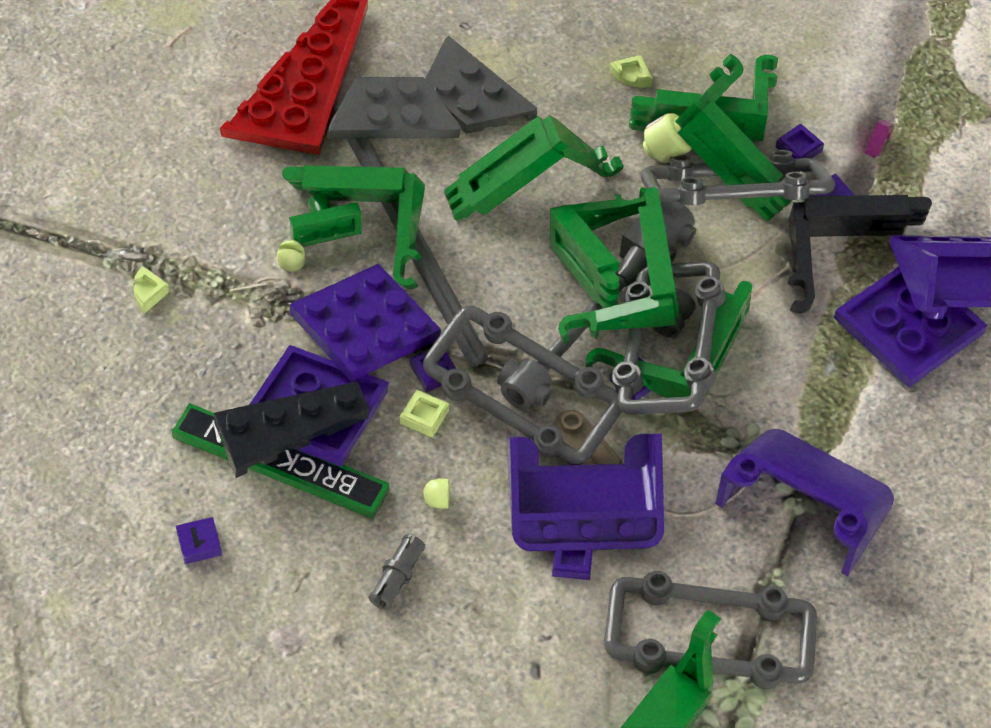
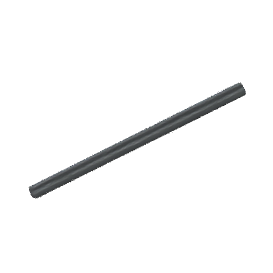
M338 104L334 107V116L340 107ZM369 138L347 139L361 167H384ZM381 202L397 231L399 203ZM418 228L414 250L422 258L418 261L412 260L448 325L462 306ZM468 321L456 337V341L469 365L476 367L487 361V352L472 324Z

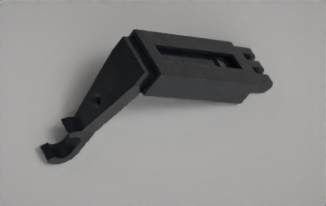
M908 195L809 196L803 199L802 202H793L788 222L796 274L789 276L787 284L791 287L801 286L805 291V301L795 300L791 305L790 311L799 314L805 313L811 309L815 299L810 237L903 235L904 227L920 226L925 223L932 206V200L928 197H908Z

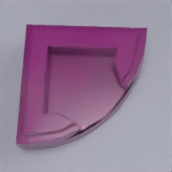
M886 120L877 122L865 154L876 158L882 153L886 139L890 138L895 126L893 123Z

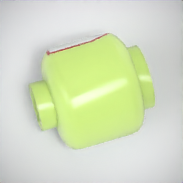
M674 113L665 114L646 126L643 148L650 158H656L659 162L667 164L670 162V157L684 155L692 149L677 133L681 129L675 122L679 117Z

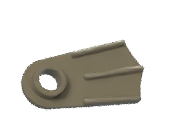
M575 410L561 412L556 417L554 426L562 432L563 441L576 450L580 448L594 428L582 413ZM573 419L578 424L575 426H568L565 423V421ZM603 439L589 460L582 464L573 465L621 464L622 460Z

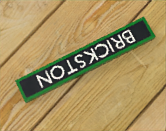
M189 403L174 426L172 437L228 460L214 424V413ZM294 448L278 454V459L266 465L260 462L248 468L371 519H374L390 490L388 482L345 465L340 467Z

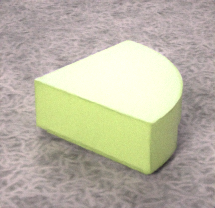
M641 55L610 62L609 70L620 82L638 88L652 87L653 78Z
M144 266L135 275L133 286L134 299L138 308L145 314L170 292L169 285Z

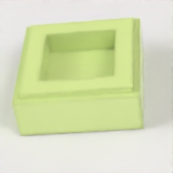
M416 390L400 415V424L433 438L449 412V403Z

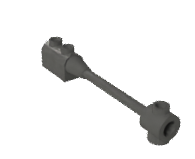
M661 202L672 264L677 255V250L674 247L678 242L688 246L693 240L697 229L693 227L695 224L694 216L685 205L679 202ZM640 217L622 235L619 257L623 258L618 267V271L615 272L619 277V292L636 281L638 273L647 267ZM592 301L582 313L603 308L600 304ZM588 327L570 329L568 331L569 341L566 345L559 337L548 350L562 357ZM511 359L504 365L497 378V384L501 386V392L505 399L520 410H529L534 403L544 407L553 394V388L550 387L552 379L548 373L551 368L539 361L525 359L520 364Z

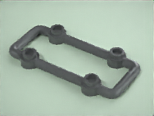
M775 150L771 153V157L768 158L785 177L782 182L704 186L702 185V179L696 177L718 175L706 163L693 164L690 162L691 158L686 155L670 157V162L667 165L649 166L641 172V179L646 190L650 187L657 188L661 202H679L683 205H700L705 203L706 200L779 196L790 200H802L808 198L809 195L830 193L835 188V181L821 161L813 158L794 159L792 152L787 150ZM801 172H812L817 181L807 180V175ZM657 179H667L673 182H681L678 188H661Z
M706 261L671 264L673 278L706 276L699 280L695 289L698 304L702 307L695 358L687 363L684 370L687 385L691 389L690 396L632 400L633 394L642 389L644 380L637 366L643 328L628 329L624 360L615 367L612 374V381L618 392V407L622 412L631 415L688 412L699 408L703 403L706 390L710 389L716 382L715 371L709 360L716 308L723 305L726 300L724 286L720 281V269L716 264ZM648 266L638 273L636 282L628 286L625 294L626 302L649 296L653 300Z
M475 306L461 308L423 360L425 372L442 384L443 392L447 398L453 401L469 400L532 439L538 448L539 455L546 458L558 455L572 464L586 462L591 458L622 413L617 402L618 392L604 384V377L598 369L593 367L579 369L513 329L510 317L502 312L488 314ZM469 320L483 327L484 335L491 343L502 344L508 342L574 382L575 390L580 397L588 400L599 397L609 403V406L579 449L576 450L563 441L562 432L553 425L539 427L472 386L471 378L465 370L452 369L448 371L438 365L440 359Z
M662 571L650 572L643 579L622 577L617 579L611 586L604 648L608 655L614 659L634 662L635 667L643 673L654 674L660 671L663 666L669 667L672 665L676 667L685 653L665 651L664 646L655 639L642 640L636 647L619 644L625 592L641 594L643 599L651 605H662L670 598L753 608L756 609L762 618L771 621L780 619L785 613L799 614L802 616L798 668L783 666L780 660L771 654L760 655L753 662L712 657L713 673L750 677L754 685L766 690L775 688L780 682L803 683L808 681L813 675L817 630L816 609L808 601L787 598L786 593L778 586H767L759 594L672 583L671 578Z

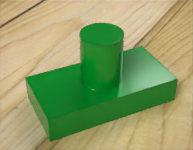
M322 193L312 195L307 200L310 213L289 217L291 240L299 242L303 247L362 234L361 210L358 202L331 208L327 196Z

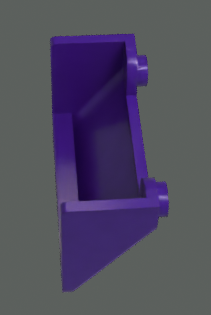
M891 236V248L915 308L922 312L923 317L943 319L948 307H991V237Z
M770 429L765 431L729 462L721 474L715 504L722 508L736 487H748L755 484L763 472L771 475L839 512L833 531L836 539L849 548L841 571L842 574L849 576L892 508L894 495L891 489L884 483L784 430Z
M637 434L631 437L624 447V464L539 466L538 448L529 438L507 437L512 537L521 549L526 551H556V549L566 551L585 550V548H591V550L644 549L656 546L663 538L662 434ZM568 539L593 542L555 543V540Z

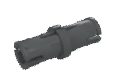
M404 535L392 559L385 561L382 566L383 574L368 597L370 602L379 608L382 601H384L382 609H391L392 603L403 584H407L411 580V570L425 549L424 542L415 536L413 542L410 543L412 535Z

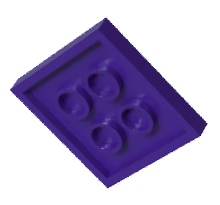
M379 263L290 304V315L351 382L436 341L441 334V328Z
M899 267L836 309L834 319L908 388L985 334L987 324L968 307H948L943 319L923 317L922 312L915 308Z
M289 345L249 405L352 382L332 360ZM369 374L352 381H358L369 406V418L330 436L319 435L310 440V445L299 449V451L342 467L388 393L389 382Z

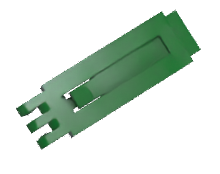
M729 54L723 60V66L729 70L730 75L726 74L720 67H716L709 74L714 83L675 120L681 127L677 133L726 185L778 183L784 175L715 103L744 71L740 60L736 56ZM782 196L740 199L748 208L751 206L766 221H770L775 214L783 210V207H787L792 202V200Z
M761 55L756 59L752 99L720 96L715 101L717 106L752 143L753 140H764L768 117V88L776 86L778 76L774 73H765L763 69L774 70L777 68L778 57L773 55ZM657 89L656 98L635 96L632 98L629 127L632 130L645 131L647 125L665 114L674 113L680 116L702 94Z
M549 115L545 119L537 116L460 173L459 179L448 186L444 193L446 198L449 199L448 204L450 209L453 210L454 219L459 220L467 218L475 211L483 215L487 214L564 157L589 168L601 177L614 176L624 166L620 156L613 157L611 161L603 163L608 158L604 146L596 149L591 148L553 116Z
M304 165V167L289 166L284 168L282 171L283 178L296 190L308 191L307 193L310 195L325 194L328 201L399 203L393 277L405 289H415L419 286L412 278L404 279L406 262L410 259L418 261L422 258L414 248L425 184L415 173H409L405 168Z
M644 187L640 189L639 198L633 200H624L621 195L615 194V200L569 204L550 208V248L596 304H600L603 309L619 305L617 301L619 298V277L615 273V271H618L619 262L594 234L593 230L621 218L639 214L638 207L647 206L645 198L646 188Z
M648 188L645 191L647 206L638 207L653 300L649 296L596 311L565 316L558 326L561 341L565 345L569 341L568 331L574 328L589 327L591 337L597 339L601 330L661 327L676 324L675 317L680 316L662 206L657 188Z
M748 281L740 282L733 295L725 292V302L716 308L709 360L713 365L716 376L750 309L752 284ZM696 346L693 349L687 363L691 359L695 358ZM595 348L587 354L585 367H593V364L596 362H602L613 366L615 369L618 364L623 362L624 356L605 348ZM638 360L637 366L644 380L643 386H646L648 390L665 398L690 396L691 389L688 387L684 375L686 365L681 376V371ZM710 389L706 390V392H705V398H706V396H707V394H708V392H709Z
M707 610L701 616L692 631L689 648L677 666H669L620 728H690L710 701L714 684L711 644L718 636L713 630L721 621V617L710 610Z

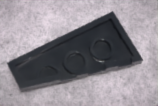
M358 381L214 412V424L235 478L248 473V468L262 462L263 465L277 460L278 454L293 447L299 450L310 445V440L319 435L330 436L369 418V406Z

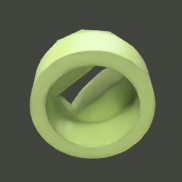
M294 240L282 243L277 251L278 265L283 270L290 272L301 269L306 262L303 246Z
M437 478L425 485L423 491L424 499L430 507L449 509V478Z

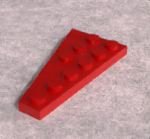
M330 0L315 17V23L306 33L302 32L296 39V45L290 52L286 51L257 84V90L249 100H244L238 106V112L231 121L226 120L220 127L221 137L320 155L334 114V107L337 104L368 10V0Z

